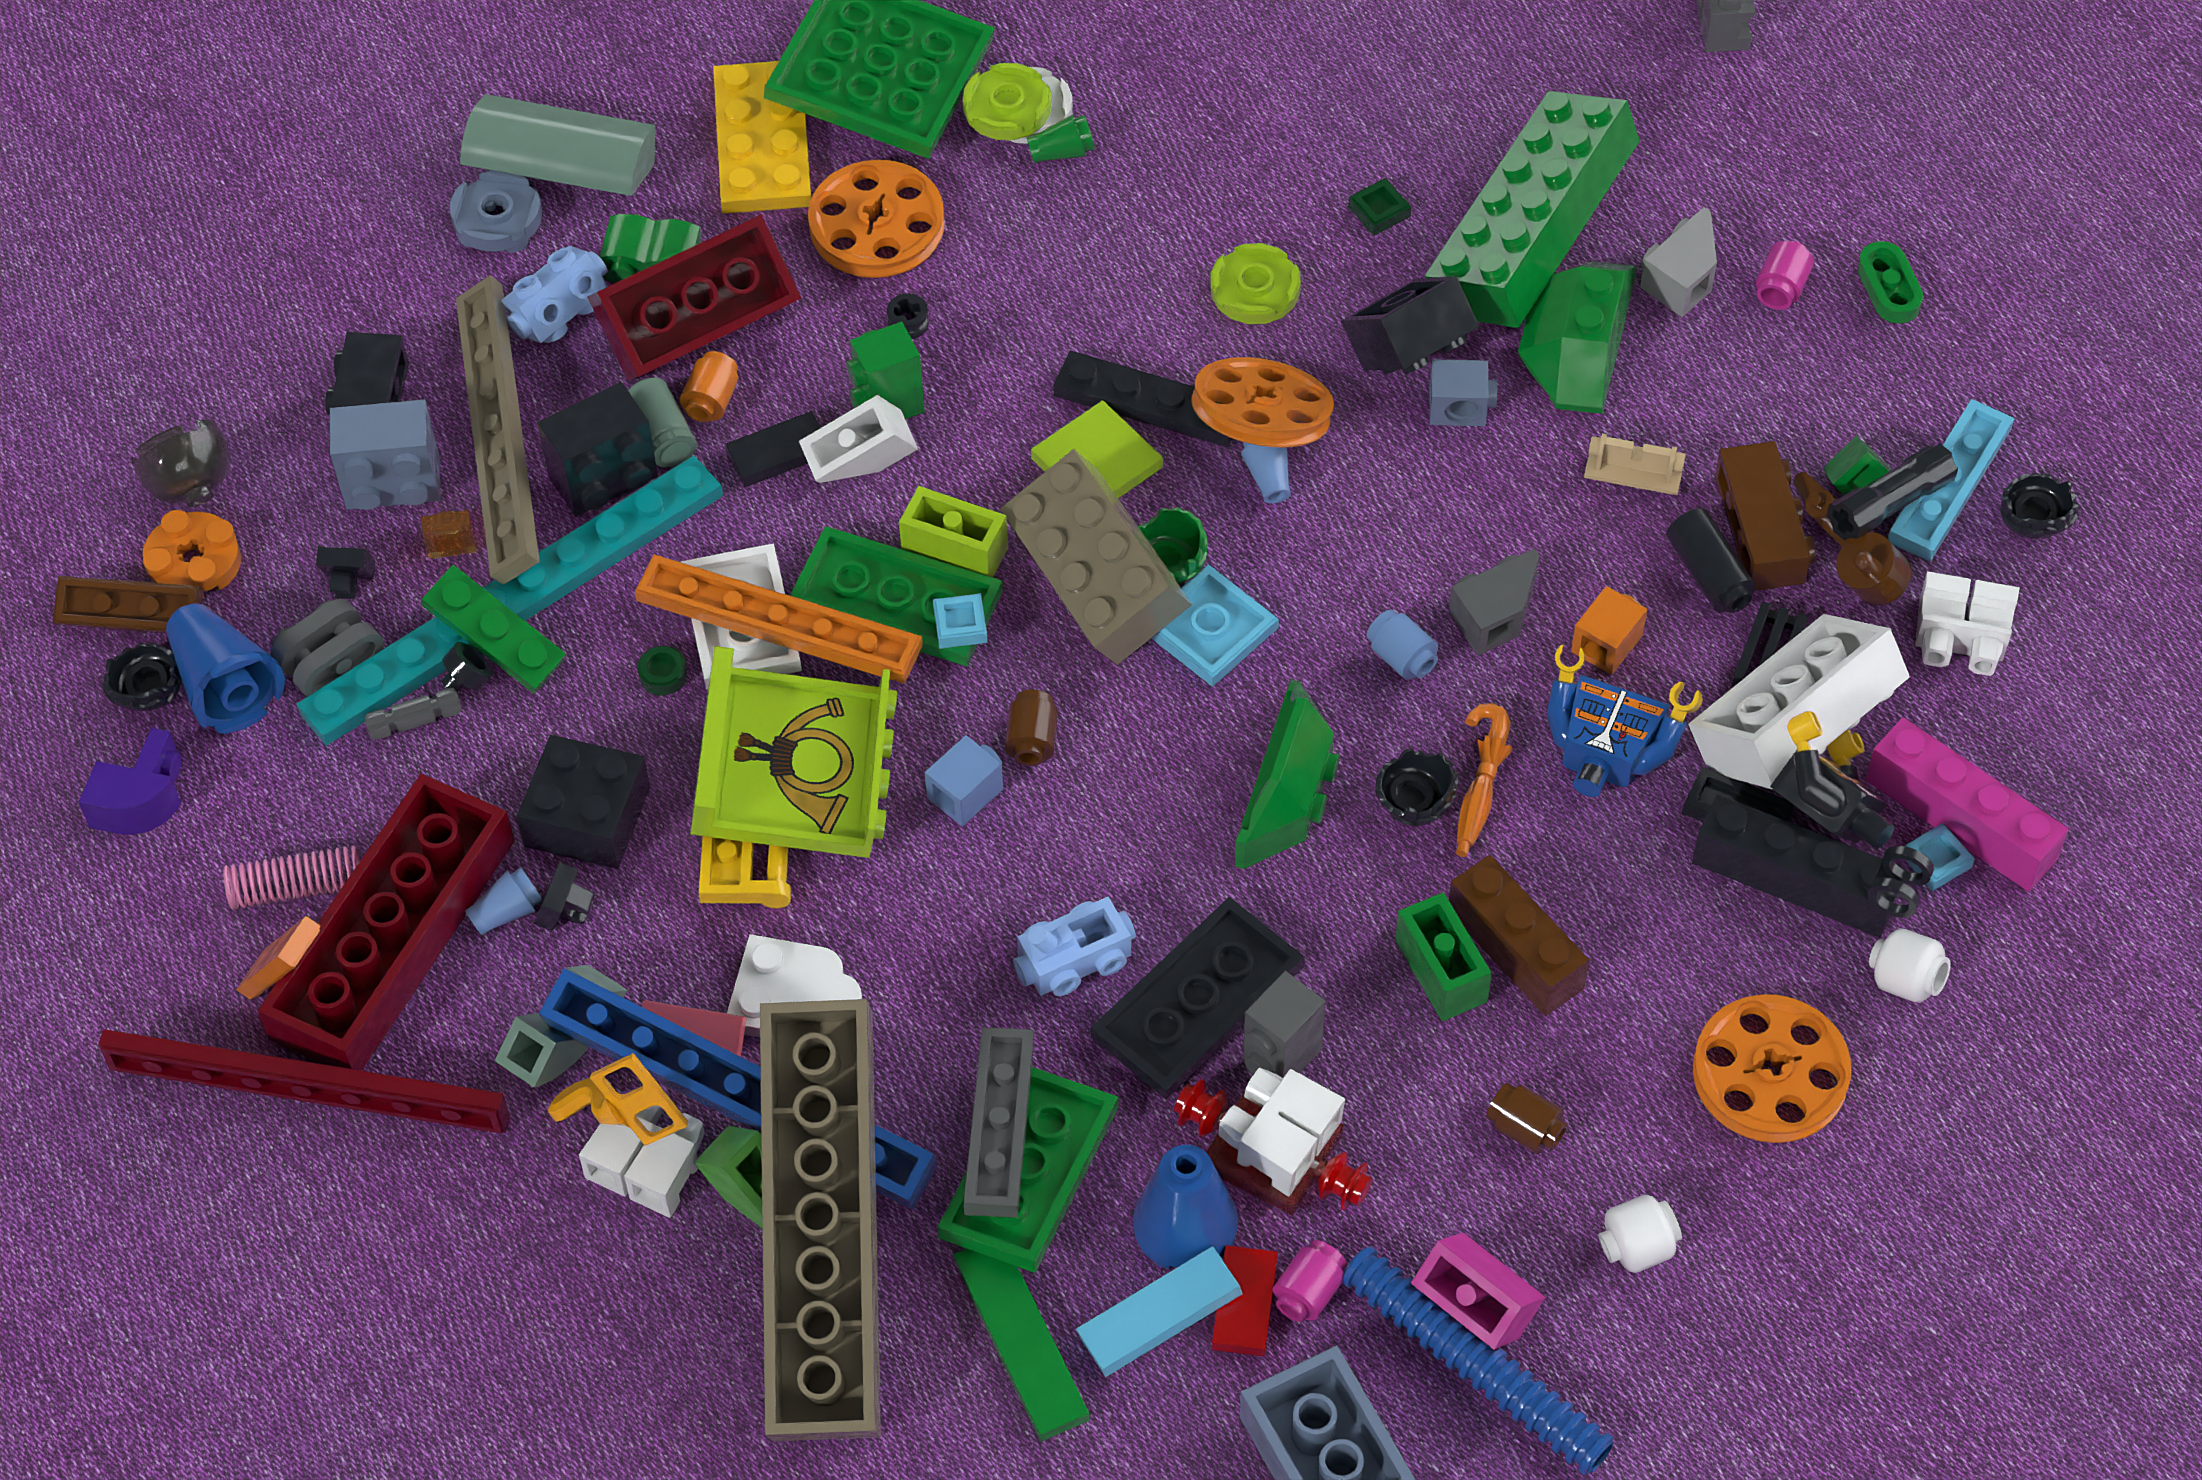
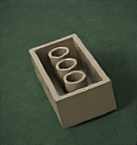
M1072 449L1000 508L1093 647L1115 664L1121 663L1192 606L1187 596L1099 470L1075 449Z

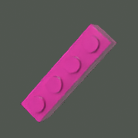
M1902 717L1873 749L1865 778L1867 782L1933 827L1944 823L1968 851L2028 892L2032 890L2058 860L2069 828L1906 718Z

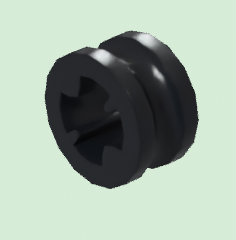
M907 293L894 297L888 303V326L903 322L911 339H916L927 331L929 326L928 308L923 298ZM909 313V315L914 319L907 320L904 315H901Z

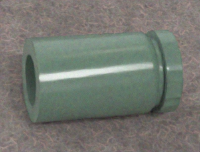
M656 377L637 382L628 392L649 421L656 464L659 467L668 468L683 463L694 454L697 442L690 432V428L667 383L663 379Z

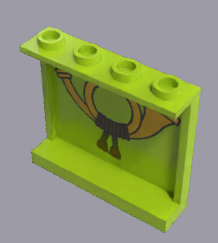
M714 646L690 834L870 858L873 839L883 840L886 823V810L878 809V798H887L890 770L881 769L882 758L890 759L894 730L885 729L886 719H894L897 701V691L889 690L890 670L883 669L879 687L732 667L734 648Z

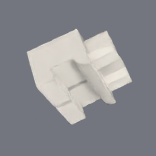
M1927 571L1919 600L1915 646L1922 647L1923 663L1936 667L1949 665L1952 653L1970 656L1968 669L1973 673L1987 676L1993 675L1998 662L2004 659L2011 637V626L2020 587L1976 580L1968 604L1966 620H1964L1971 579Z
M1258 1068L1245 1089L1244 1097L1262 1107L1261 1111L1255 1118L1233 1105L1221 1120L1218 1135L1238 1150V1164L1246 1167L1254 1166L1272 1178L1273 1187L1289 1197L1314 1162L1315 1156H1318L1341 1123L1345 1098L1292 1069L1282 1078L1270 1071Z
M657 1105L651 1106L636 1114L647 1130L657 1132L663 1129L656 1126L663 1113L662 1107ZM682 1113L689 1121L687 1127L646 1146L632 1129L627 1126L600 1124L579 1154L584 1176L586 1179L624 1197L629 1194L631 1200L671 1218L680 1202L679 1193L690 1173L694 1174L698 1170L693 1162L698 1158L697 1150L705 1134L703 1123L699 1119Z

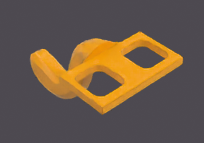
M634 1053L592 1072L590 1078L580 1080L567 1087L553 1099L548 1107V1113L557 1122L573 1116L591 1104V1111L600 1124L627 1126L632 1129L645 1146L687 1127L689 1122ZM622 1067H627L635 1073L643 1086L626 1094H620L607 1081L605 1075ZM657 1105L664 1109L672 1119L673 1124L657 1132H651L645 1128L636 1114Z

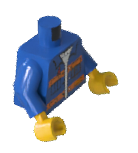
M1562 644L1555 653V662L1560 669L1559 678L1553 679L1547 719L1554 744L1564 750L1562 764L1568 769L1577 771L1573 781L1575 790L1585 796L1597 797L1600 795L1605 782L1620 787H1627L1636 775H1646L1669 761L1688 724L1684 720L1687 713L1697 711L1702 704L1701 692L1697 690L1693 701L1688 705L1682 706L1679 703L1678 697L1681 691H1683L1685 683L1678 682L1675 684L1669 694L1670 702L1674 706L1670 714L1668 713L1669 704L1583 675H1580L1577 683L1573 681L1574 673L1579 671L1584 664V652L1580 647L1578 663L1572 667H1567L1560 661L1563 651Z

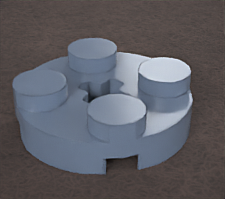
M490 170L480 173V180L471 183L469 186H467L466 181L455 190L450 201V215L459 242L466 247L492 252L504 250L519 252L526 248L529 238L537 231L542 220L540 196L537 190L535 191L529 186L528 179L521 175ZM496 206H503L504 212L499 215L485 213L487 211H494Z

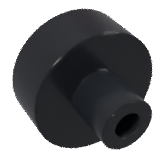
M456 642L442 658L443 664L449 672L442 680V683L446 688H454L456 692L463 686L472 690H479L493 675V669L487 659L479 651L466 643Z

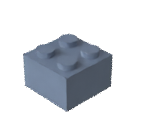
M425 399L330 408V455L346 510H370L380 506L420 505L424 502L441 501L440 455Z

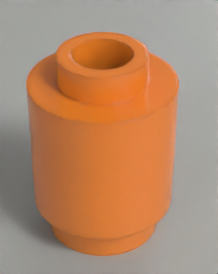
M710 351L695 362L680 396L682 407L692 419L699 422L717 421L723 417L739 379L737 374L738 366L731 357L721 352Z

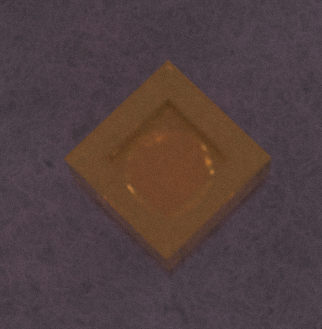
M469 510L443 511L435 515L421 516L422 533L429 559L477 552Z

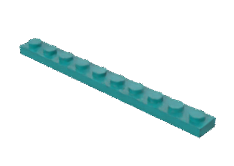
M692 456L538 552L540 562L504 585L494 580L483 588L526 621L723 496L722 485L695 456ZM434 617L298 702L296 705L299 714L325 746L364 723L367 713L388 708L445 672L447 669L443 664L442 658L456 642L472 645L437 617Z

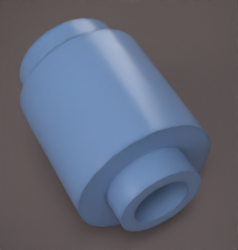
M1392 609L1387 610L1373 621L1367 631V639L1372 642V650L1405 680L1426 676L1438 661L1436 656L1438 643L1404 613L1397 614Z

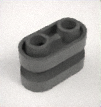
M335 599L322 603L312 614L294 626L280 631L273 640L270 655L279 663L283 673L293 675V683L308 697L382 651L384 640L369 623L361 622L360 614L347 600Z

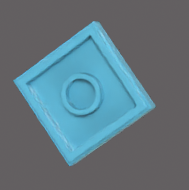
M1208 564L1181 588L1192 606L1151 639L1213 687L1278 629L1279 619Z

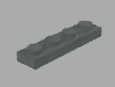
M982 1027L964 1196L965 1215L1018 1218L1034 1049V1030Z

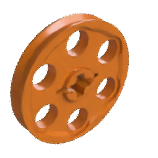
M867 160L853 163L829 175L815 190L808 208L811 240L820 256L827 263L842 272L866 278L898 275L923 263L939 245L944 232L942 197L935 184L925 174L912 166L890 160ZM862 179H872L878 183L874 189L866 191L859 190L854 186L855 183ZM908 187L916 188L921 192L914 199H903L897 195L900 190ZM832 203L840 204L845 208L842 213L835 216L826 215L821 211L823 207ZM882 204L883 216H880L877 219V221L873 223V229L871 232L869 220H874L876 215H879L880 207ZM917 221H924L932 226L930 230L924 233H914L908 229L910 224ZM843 237L855 241L851 248L845 250L836 249L831 245L834 240ZM884 246L894 247L899 251L895 257L890 259L879 258L875 255V252Z
M1252 357L1227 358L1206 365L1196 376L1195 389L1192 394L1193 409L1208 426L1230 438L1266 447H1296L1320 439L1329 429L1330 416L1334 408V400L1331 393L1312 375L1281 362Z
M1754 995L1727 1004L1717 1011L1706 1023L1696 1045L1693 1059V1078L1701 1101L1712 1116L1722 1125L1749 1139L1769 1143H1783L1811 1136L1833 1120L1841 1109L1851 1080V1059L1846 1042L1837 1027L1814 1007L1787 996ZM1749 1014L1758 1015L1765 1019L1768 1029L1760 1034L1749 1033L1741 1026L1740 1019ZM1796 1026H1809L1818 1033L1819 1040L1812 1045H1802L1793 1039L1791 1030ZM1714 1047H1724L1733 1053L1735 1062L1726 1067L1716 1066L1708 1060L1706 1052ZM1770 1060L1774 1067H1781L1780 1074L1773 1076L1770 1069L1762 1070L1764 1061ZM1818 1069L1827 1070L1836 1077L1837 1085L1828 1090L1817 1088L1811 1083L1809 1074ZM1741 1091L1751 1098L1753 1106L1746 1111H1735L1727 1106L1724 1097L1729 1092ZM1782 1103H1794L1802 1109L1804 1118L1797 1123L1785 1122L1779 1118L1775 1108Z

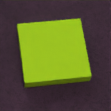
M1103 400L1031 449V459L1044 472L1072 449H1075L1099 470L1117 498H1120L1163 468V457Z

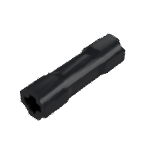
M1941 444L1935 447L1928 445L1906 458L1900 466L1830 503L1826 516L1832 524L1833 532L1844 541L1849 538L1857 539L1881 525L1885 518L1920 497L1931 495L1954 481L1957 476L1958 467L1953 461L1952 452Z

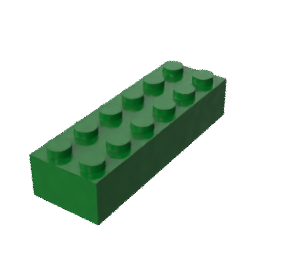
M1548 91L1425 274V278L1457 276L1477 322L1519 328L1640 142L1627 100Z

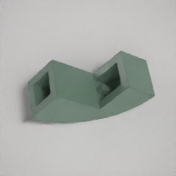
M590 965L568 967L567 969L623 998L627 992V989ZM539 1013L516 1016L497 1054L495 1062L531 1086L538 1087L565 1072L589 1049V1046L549 1027Z

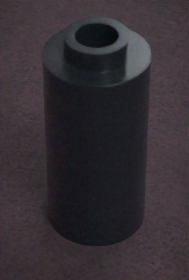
M1694 509L1678 517L1669 526L1666 536L1714 610L1717 612L1727 611L1735 613L1745 608L1752 600L1756 583L1708 511L1705 509Z

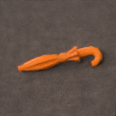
M1494 703L1479 704L1469 712L1465 719V724L1472 727L1477 726L1478 722L1483 718L1491 719L1492 724L1488 735L1485 736V740L1477 741L1481 763L1478 766L1476 778L1471 783L1461 804L1457 831L1458 846L1456 849V854L1460 857L1468 856L1469 849L1473 847L1481 833L1492 807L1493 782L1498 771L1497 768L1513 751L1511 745H1506L1511 724L1506 709Z

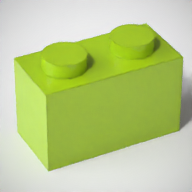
M921 486L917 487L899 521L902 550L992 578L1008 550L1006 515Z

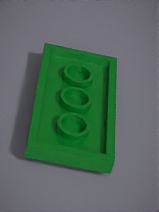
M825 526L790 596L922 636L923 643L920 652L968 667L978 644L939 649L933 599L981 593L985 624L987 626L1002 595L1003 583L1002 580Z
M1032 1067L1018 1218L965 1215L966 1171L937 1226L938 1238L1036 1273L1119 1108L1118 1096Z

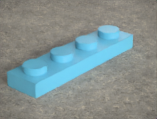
M1970 400L1943 444L1945 448L1952 452L1953 461L1958 467L1955 480L1931 495L1922 496L1904 507L1889 532L1888 540L1893 545L1931 562L2011 431L2014 418L1978 401Z

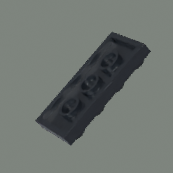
M1228 897L1090 1028L1091 1038L1163 1098L1167 1099L1245 1024V1012L1284 971H1287L1294 977L1304 967L1305 957L1231 897Z

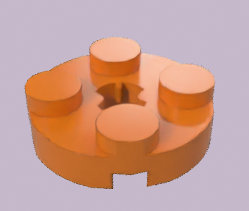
M182 510L169 511L162 517L161 524L148 536L142 554L145 569L153 583L200 586L204 589V592L213 589L217 585L220 591L229 585L239 571L242 558L233 526L229 521L211 513H186ZM190 550H199L200 553L204 552L201 557L193 556L190 562H184L183 555Z

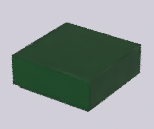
M1387 178L1349 196L1348 199L1350 210L1373 236L1411 217L1410 204Z

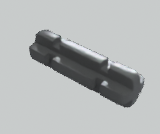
M447 688L435 692L436 696L432 698L425 695L390 706L391 710L387 712L380 709L367 713L365 715V723L369 736L373 740H378L391 736L390 731L396 729L400 733L435 722V717L441 715L443 719L457 715L461 712L458 694L454 688Z

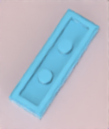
M1212 1246L1076 1328L1098 1367L1104 1376L1107 1377L1243 1293L1240 1285Z

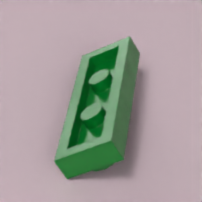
M452 565L422 598L421 606L534 695L566 659L564 651L455 565Z

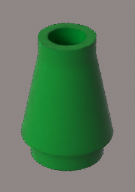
M1073 114L1042 132L1026 138L1034 164L1042 161L1086 157L1085 152L1095 149L1085 115L1074 118Z

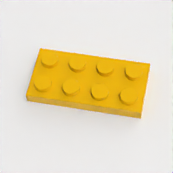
M779 61L713 66L722 214L809 207L811 184L806 114L764 99L765 84Z

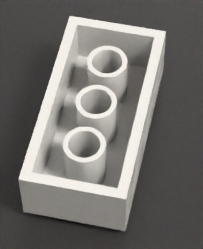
M1823 614L1688 725L1707 769L1723 774L1726 777L1772 789L1770 785L1797 750V746L1792 741L1787 730L1788 722L1792 717L1806 711L1816 714L1821 724L1823 735L1810 740L1809 743L1811 749L1818 750V754L1821 755L1826 750L1827 745L1845 730L1856 726L1860 718L1879 702L1891 697L1894 690L1910 676L1891 628Z

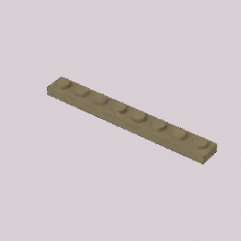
M489 275L457 297L456 305L490 577L504 585L540 561L506 308L501 301L504 298L503 286Z

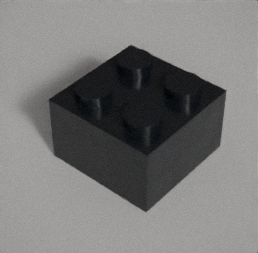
M1457 276L1414 279L1341 320L1363 370H1382L1383 374H1389L1396 370H1402L1404 374L1414 372L1429 363L1428 355L1439 349L1441 352H1447L1461 346L1467 341L1465 334L1479 327Z
M622 382L537 422L549 479L575 517L589 510H596L604 506L609 500L630 490L639 489L650 480L658 477L649 421Z
M550 734L517 814L524 847L619 869L650 790L644 756Z

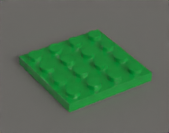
M814 0L765 84L764 99L929 159L964 95L965 86L977 71L992 43L995 27L921 0Z

